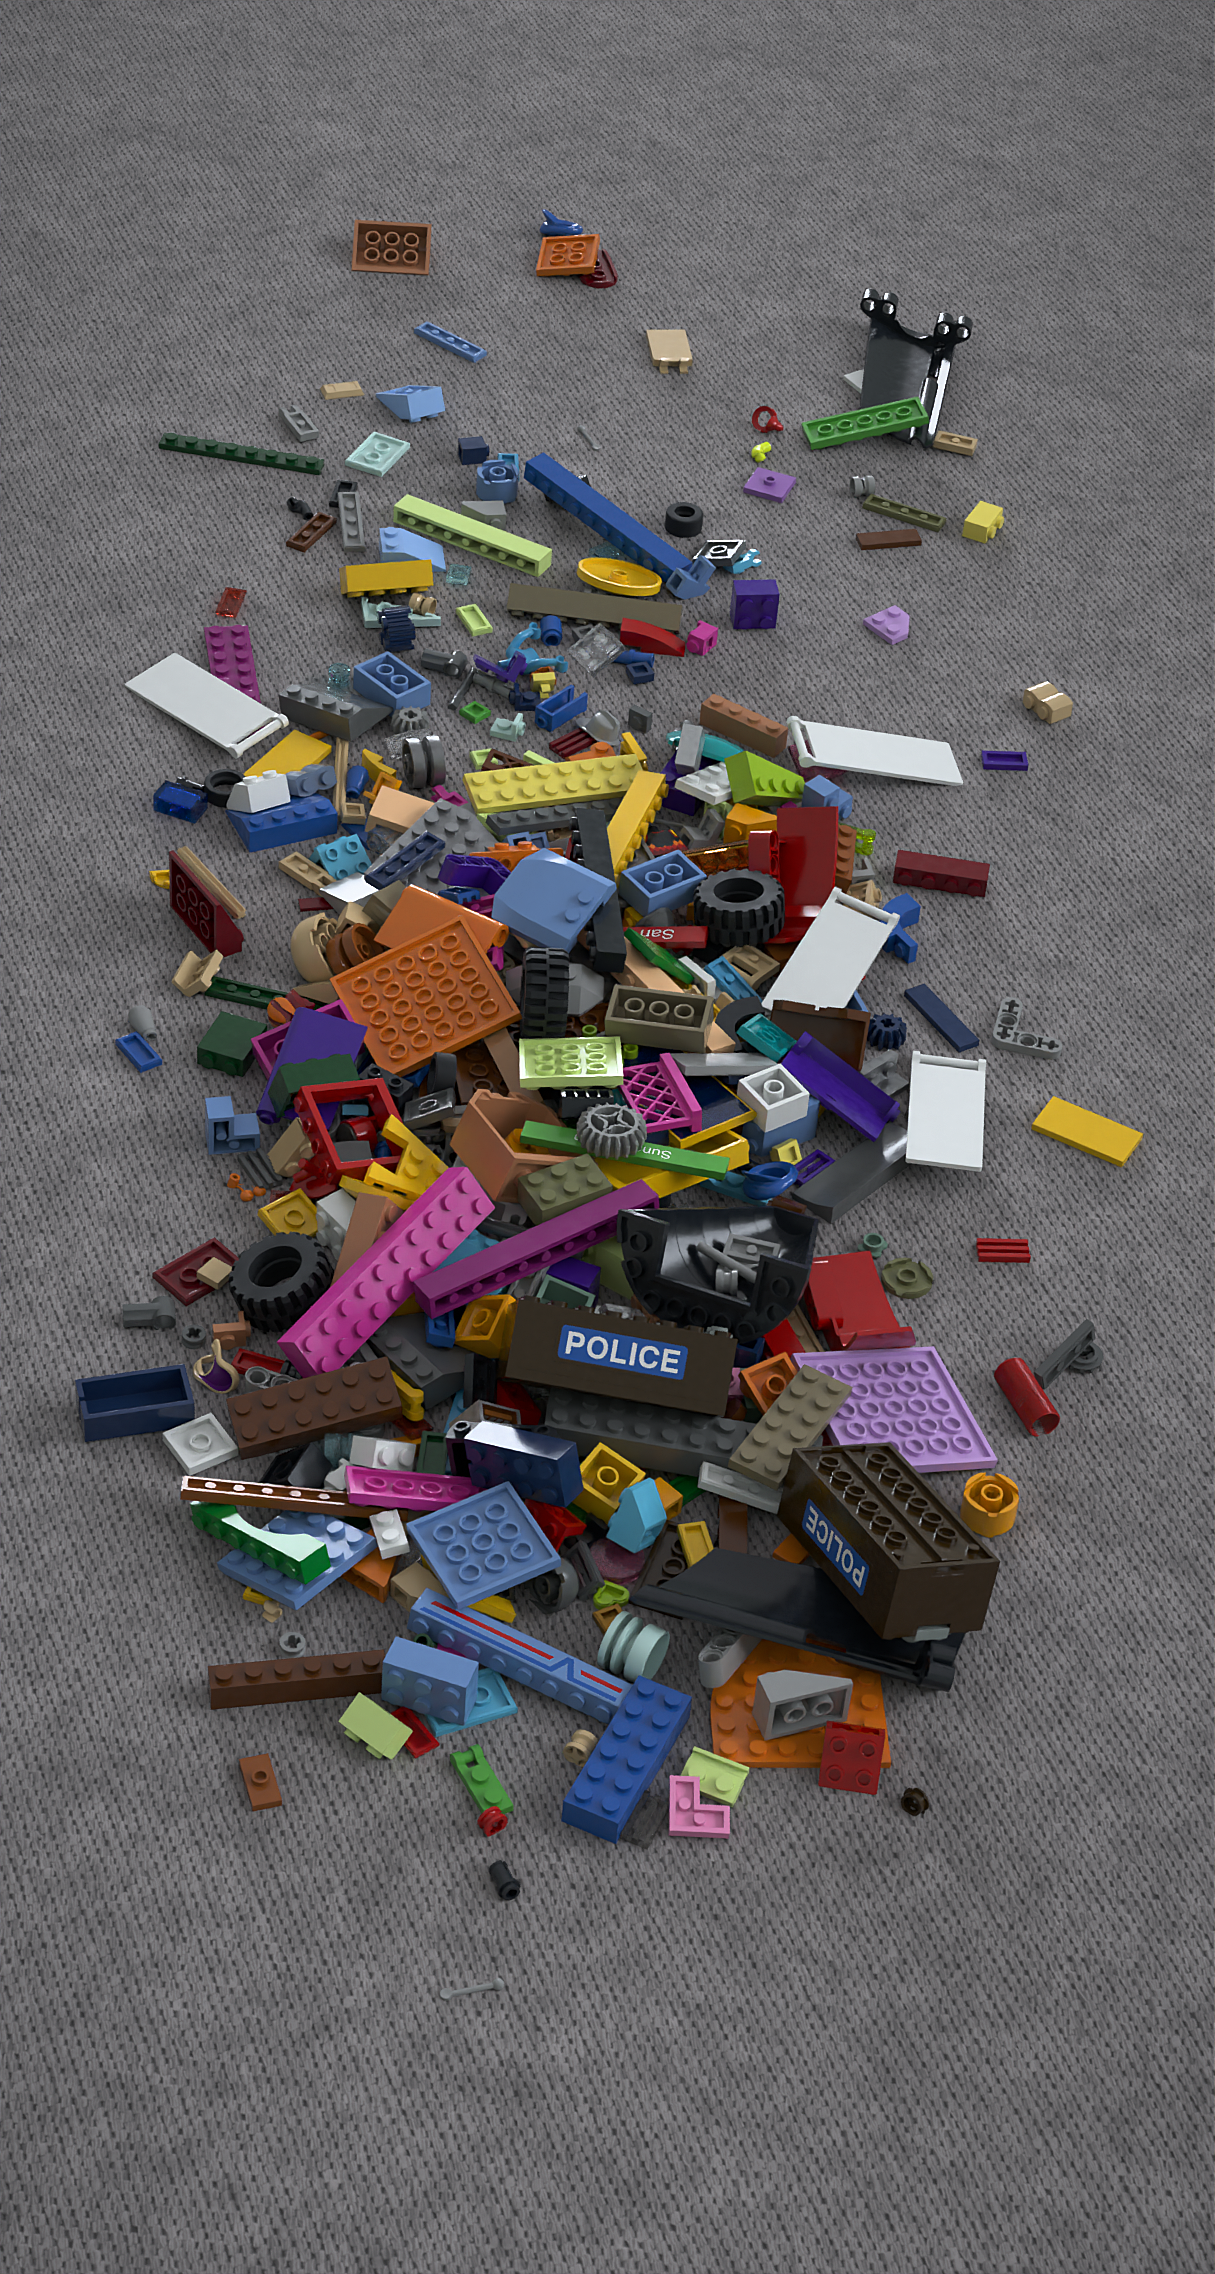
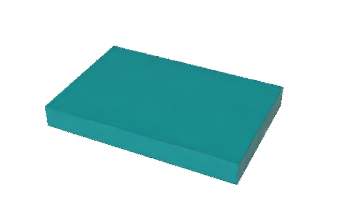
M761 1013L743 1024L736 1032L776 1063L785 1057L797 1042Z

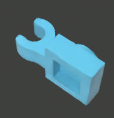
M751 549L747 553L741 554L733 566H723V568L733 574H739L751 566L757 567L761 565V561L758 559L753 560L755 555L760 554V552L756 549Z

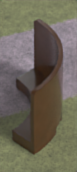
M773 1000L770 1018L772 1023L796 1041L806 1031L856 1071L860 1072L862 1070L871 1016L870 1012L836 1007H819V1010H815L816 1005L788 1000Z

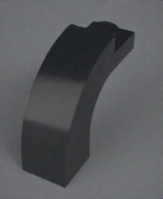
M758 996L742 998L729 1003L718 1013L715 1019V1023L736 1043L734 1053L744 1052L738 1039L739 1035L736 1033L738 1029L757 1014L761 1013L765 1017V1010Z

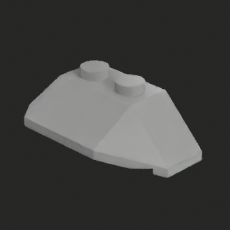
M569 963L568 1016L580 1017L597 1004L603 1002L604 977L582 964ZM522 965L506 971L505 979L507 991L513 1001L519 1006Z

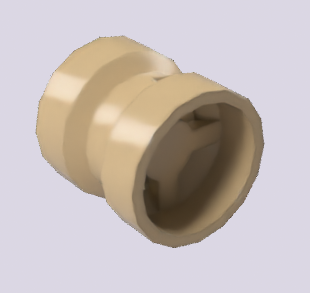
M415 592L410 598L409 606L413 609V614L425 616L426 612L435 613L437 600L432 597L425 598L422 594Z

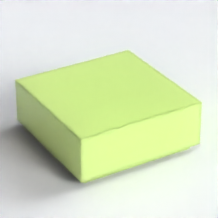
M491 748L470 752L469 757L476 770L482 768ZM493 758L491 762L498 765L497 759Z

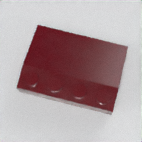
M174 850L169 851L170 907L210 953L218 950L224 958L241 952L242 942L244 941L241 930L236 927L222 905Z

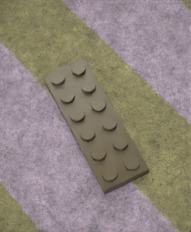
M804 1364L731 1456L728 1467L778 1491L786 1479L793 1448L811 1447L850 1397L853 1387Z

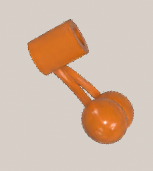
M232 1173L229 1177L227 1186L229 1188H239L242 1191L240 1194L242 1201L249 1202L253 1199L254 1195L263 1196L266 1194V1189L259 1188L258 1186L253 1187V1191L243 1190L238 1185L244 1184H238L240 1176L236 1173Z

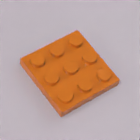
M599 234L543 237L536 267L537 276H568L571 274L586 275L594 273L600 244Z

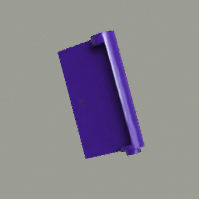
M296 1008L256 1111L259 1120L267 1125L279 1123L281 1117L277 1119L268 1095V1090L280 1066L285 1063H302L311 1058H316L317 1060L328 1058L333 1054H350L355 1064L368 1027L309 1008ZM340 1101L316 1104L328 1132ZM295 1108L284 1111L285 1116L282 1118L294 1121L296 1117L299 1118V1115L295 1112Z
M806 1031L797 1040L781 1063L811 1095L820 1101L823 1107L834 1111L872 1142L876 1141L887 1121L889 1120L893 1123L901 1112L898 1109L900 1104Z

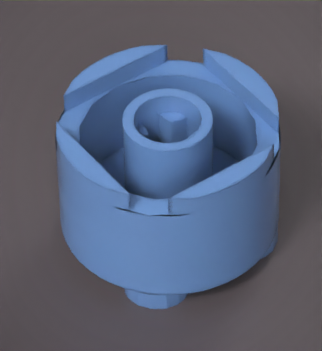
M503 460L483 462L482 467L477 468V496L483 501L503 500V503L515 501L518 493V468L512 463L511 466L506 465Z

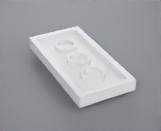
M720 762L678 778L675 784V788L712 805L733 798L725 762Z

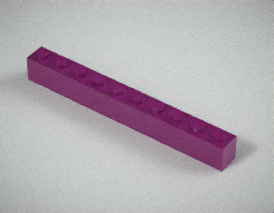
M642 1179L413 1281L415 1302L431 1319L436 1318L616 1236L619 1209L659 1208V1195Z

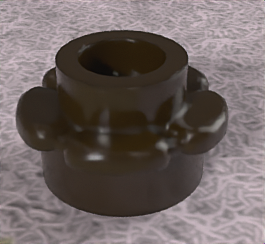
M908 1788L904 1791V1796L901 1798V1806L905 1812L912 1816H917L920 1813L924 1814L925 1810H928L929 1800L924 1791L919 1788Z

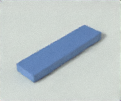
M429 322L414 328L415 334L473 363L487 356L486 350Z

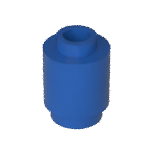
M553 615L545 616L540 621L541 641L546 646H558L562 640L561 620Z

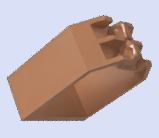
M478 1089L470 1099L449 1145L495 1202L519 1203L517 1201L519 1177L583 1155L547 1148L550 1155L513 1152L504 1139L513 1130L523 1129L526 1120L568 1127L561 1119H558L557 1114L552 1108L520 1092H509L508 1097H503L499 1093H491L487 1089ZM590 1156V1157L592 1158V1160H593V1161L596 1163V1165L598 1166V1163L593 1159L592 1156Z

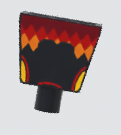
M656 826L648 827L646 836L642 838L655 858L675 850H680L689 859V848L674 830H658Z

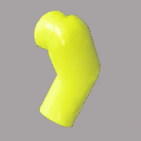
M764 442L752 449L751 456L755 458L756 462L759 463L766 459L764 453L771 451L770 443Z

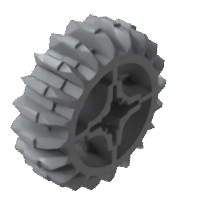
M606 1102L605 1105L596 1104L595 1108L588 1107L587 1111L582 1112L577 1122V1137L581 1147L587 1148L588 1153H595L596 1157L605 1156L606 1160L609 1157H614L617 1160L621 1156L628 1158L629 1154L636 1155L637 1151L642 1150V1146L647 1138L646 1121L642 1118V1114L636 1113V1109H628L627 1105L618 1106L617 1103L609 1105Z

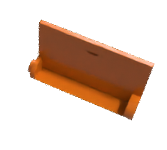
M412 884L403 890L399 901L375 936L374 942L392 949L463 915L486 954L491 945L500 948L505 944L509 935V927Z

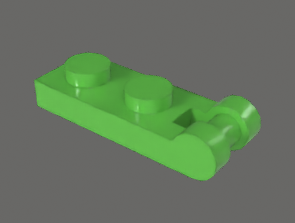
M479 1744L470 1746L468 1751L463 1753L457 1751L450 1754V1762L481 1813L493 1806H498L502 1811L501 1814L513 1811V1803L486 1761ZM473 1761L476 1766L468 1768L466 1764Z

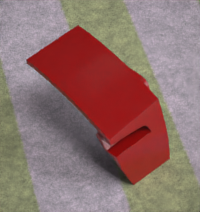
M838 806L777 808V831L753 830L750 832L748 838L749 871L757 870L761 871L762 874L767 873L771 875L773 879L775 878L781 884L785 895L784 927L773 939L769 938L765 943H789L802 940L828 900L835 885L838 846Z
M871 1251L813 1258L810 1277L803 1296L814 1331H823L830 1351L910 1348V1346L916 1344L912 1327H900L893 1314L879 1279Z

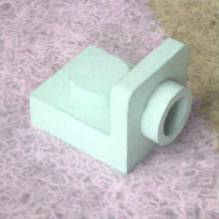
M518 713L514 722L508 719L497 718L490 729V736L516 742L518 736H523L526 723L523 722V714Z

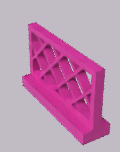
M670 1053L660 1054L659 1062L623 1068V1077L629 1076L633 1078L631 1081L623 1079V1085L617 1086L628 1108L636 1109V1113L642 1114V1118L645 1121L647 1118L657 1121L646 1124L647 1133L688 1126L691 1132L702 1131V1109ZM655 1071L657 1072V1075L655 1077L646 1074ZM639 1080L648 1082L649 1084L645 1086L639 1084L638 1082ZM657 1085L664 1087L665 1089L661 1091L655 1089L654 1087ZM636 1090L641 1093L639 1095L630 1093V1091ZM647 1095H652V1096H655V1097H657V1098H656V1100H652V1099L646 1098V1096H647ZM668 1100L674 1103L672 1105H668L662 1103V1101ZM639 1104H642L645 1106H649V1108L646 1110L643 1108H639L637 1106ZM655 1109L664 1111L665 1113L662 1115L655 1113L653 1111ZM672 1114H674V1115L680 1116V1117H682V1118L674 1119V1118H671L670 1116H671Z

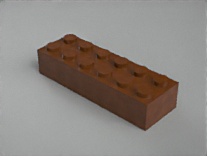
M387 1356L226 1399L228 1414L241 1460L267 1455L402 1418V1405Z

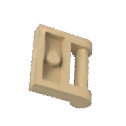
M749 945L743 947L735 946L723 954L730 964L733 962L752 974L750 976L732 965L754 991L758 989L762 982L777 973L780 968V963Z

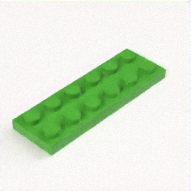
M914 397L802 422L801 425L811 450L823 449L831 445H841L849 441H859L871 436H881L893 431L899 432L911 427H920L929 424V417L920 399Z

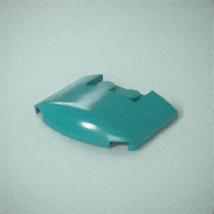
M682 730L667 733V743L673 745L674 742L675 746H679ZM705 734L702 756L725 762V758L744 751L735 743L732 744L722 738Z

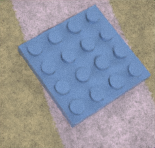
M509 1481L406 1524L407 1532L457 1610L561 1566V1558Z
M285 1510L261 1530L276 1534H308L320 1540L327 1547L331 1564L329 1569L305 1585L296 1579L289 1578L281 1571L271 1568L268 1564L252 1558L240 1549H234L217 1562L218 1569L225 1575L294 1610H298L377 1548L378 1545L376 1537L328 1514Z

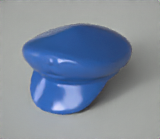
M542 209L546 221L541 225L540 233L556 237L580 235L583 232L582 226L557 219L552 213Z
M783 1161L769 1162L753 1167L750 1171H741L746 1176L742 1184L743 1192L748 1198L753 1200H767L780 1195L798 1177L796 1167L791 1163Z

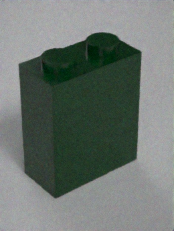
M221 1011L197 1046V1064L207 1069L213 1068L223 1071L228 1075L244 1077L256 1059L253 1055L251 1038L267 1032V1024Z

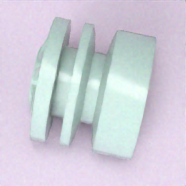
M622 1611L612 1621L601 1642L597 1657L598 1666L603 1669L610 1668L614 1674H619L624 1669L625 1679L632 1683L636 1681L639 1675L651 1680L665 1658L670 1634L654 1624H648L643 1628L644 1623L641 1618H633L631 1613Z

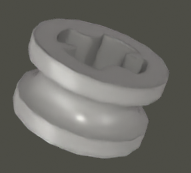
M288 1632L281 1636L279 1651L283 1657L298 1658L304 1655L305 1638L303 1635L297 1632ZM288 1643H295V1646L297 1645V1648L291 1649L290 1645L288 1646Z

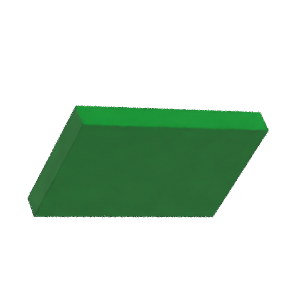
M629 927L624 932V936L651 963L686 984H690L694 980V977L667 950Z

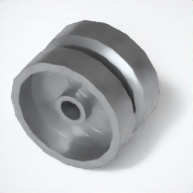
M437 735L425 736L422 742L417 738L403 740L402 763L404 775L410 789L423 788L426 782L431 787L443 785L446 779V764L439 737Z

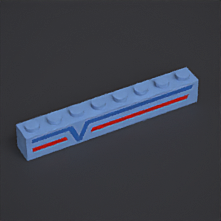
M427 1587L410 1610L407 1629L416 1634H427L434 1642L439 1643L443 1647H450L471 1660L477 1661L496 1672L608 1725L633 1686L467 1606L457 1610L450 1598Z

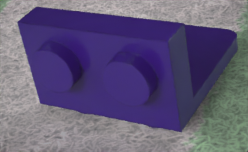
M517 650L506 670L477 654L473 656L478 669L486 673L489 670L495 672L496 678L505 683H508L509 680L515 682L518 675H523L528 665L524 654Z

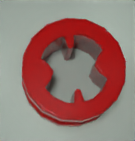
M498 1806L486 1809L477 1820L478 1826L484 1829V1833L489 1837L503 1830L508 1823V1818L505 1814H501L502 1811Z

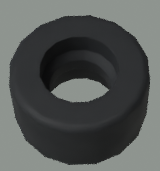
M677 502L667 508L665 529L669 534L680 538H691L701 533L703 512L697 505L688 502Z

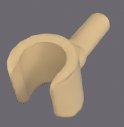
M270 1600L265 1601L264 1610L266 1611L263 1612L262 1617L271 1623L278 1619L282 1614V1609L279 1607L280 1602L276 1600L272 1602Z

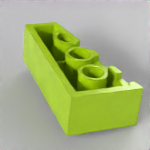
M743 751L724 759L734 803L780 807L789 801L795 804L802 802L805 784L803 777L748 751Z

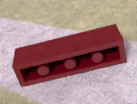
M898 850L893 883L903 886L909 885L924 889L947 891L949 893L967 894L973 897H985L990 864Z

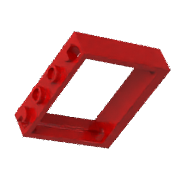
M383 1078L301 1086L294 1098V1110L299 1115L303 1131L309 1138L312 1152L316 1154L321 1172L324 1173L329 1185L339 1184L342 1175L364 1181L367 1170L373 1162L395 1174L404 1149L386 1137L385 1139L393 1155L392 1157L341 1162L316 1106L318 1103L367 1098L381 1130H383L385 1122L391 1114L403 1124Z

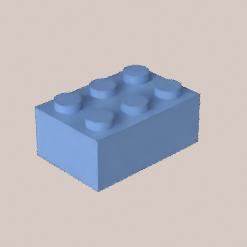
M389 651L354 666L353 689L367 699L393 707V712L389 714L390 717L394 715L395 710H401L402 706L405 708L410 706L412 708L420 707L422 709L430 705L431 682Z
M675 850L622 871L619 895L639 914L645 917L662 907L674 910L692 903L694 890L702 880L706 879L707 875L680 850Z
M396 1636L383 1660L381 1700L464 1726L477 1700L479 1662Z

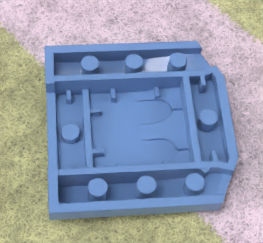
M542 848L520 860L495 893L491 919L507 925L509 932L538 947L563 948L569 954L577 943V935L600 905L604 906L617 889L616 883L546 848Z

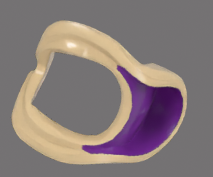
M215 1339L211 1345L213 1354L201 1357L194 1364L193 1375L196 1380L211 1391L224 1394L235 1390L239 1385L240 1378L237 1370L222 1359L220 1340ZM213 1362L211 1369L204 1374L202 1364Z

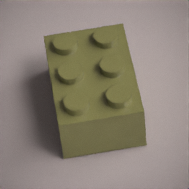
M587 1153L519 1177L517 1201L537 1226L613 1192V1185Z

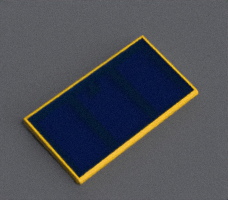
M637 1045V1058H623V1068L659 1062L660 1054L687 1052ZM655 1071L646 1074L655 1077L657 1075V1072ZM683 1075L702 1109V1131L691 1132L688 1126L668 1129L669 1140L679 1149H684L755 1119L757 1112L715 1076ZM629 1076L623 1077V1079H626V1080H629V1081H631V1080L633 1079L632 1077H629ZM639 1080L638 1082L639 1084L645 1086L649 1084L648 1082ZM657 1085L654 1087L655 1089L661 1091L665 1089L664 1087ZM636 1090L630 1091V1093L639 1095L641 1093ZM647 1095V1096H646V1098H649V1099H652V1100H656V1098H657V1097L652 1096V1095ZM668 1100L662 1101V1103L668 1105H672L674 1103ZM639 1104V1105H641L642 1107H644V1108H646V1109L649 1108V1106H645V1105ZM655 1109L653 1111L655 1113L662 1115L665 1113L664 1111ZM672 1114V1115L670 1116L671 1118H674V1119L682 1118V1117L677 1116V1115H674V1114Z

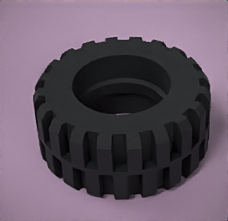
M749 869L717 872L714 876L706 877L694 890L695 926H708L707 940L710 939L714 944L718 945L720 943L726 947L755 946L757 943L767 942L769 938L773 939L784 927V889L778 880L773 879L767 873L762 874L761 871H749Z
M529 947L524 951L520 991L521 1039L565 1038L569 1001V955L563 948Z
M280 1232L276 1233V1236L270 1237L268 1235L263 1237L262 1241L254 1242L250 1245V1249L244 1250L239 1255V1260H235L228 1281L230 1283V1292L239 1310L243 1311L244 1319L246 1321L249 1320L250 1325L254 1328L266 1332L271 1330L274 1333H278L284 1329L289 1330L324 1295L331 1286L334 1270L324 1249L317 1240L303 1233L300 1235L298 1232H290L289 1234ZM292 1277V1278H291L290 1280H288L287 1282H285V1283H283V1284H280V1285H278V1286H274L276 1283H278V1282H280V1281H282V1280H284V1279H287V1278Z

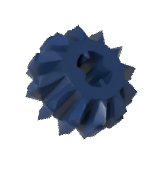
M883 1012L881 1016L874 1014L869 1022L867 1041H870L871 1047L878 1045L879 1051L883 1047L887 1050L892 1049V1047L898 1050L906 1041V1023L902 1022V1017H894L893 1013L886 1015Z

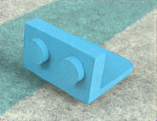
M357 834L349 837L342 836L327 845L326 843L318 845L313 849L314 852L309 857V860L316 865L322 863L325 871L337 881L356 872L364 875V872L372 865Z

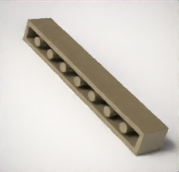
M510 583L507 611L511 612V616L524 617V614L533 615V619L541 620L545 616L553 615L558 617L563 623H567V620H575V624L588 625L590 622L597 623V627L610 628V625L619 626V630H621L622 619L628 618L655 625L672 634H679L683 610L682 605L515 583Z

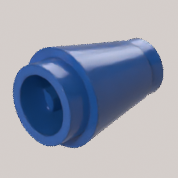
M356 765L348 770L346 797L359 798V795L369 781L366 768Z

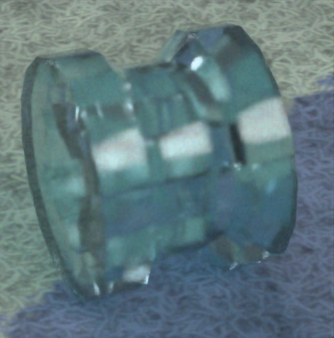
M335 663L329 666L328 674L330 677L328 678V684L338 689L348 687L350 685V667L343 663Z

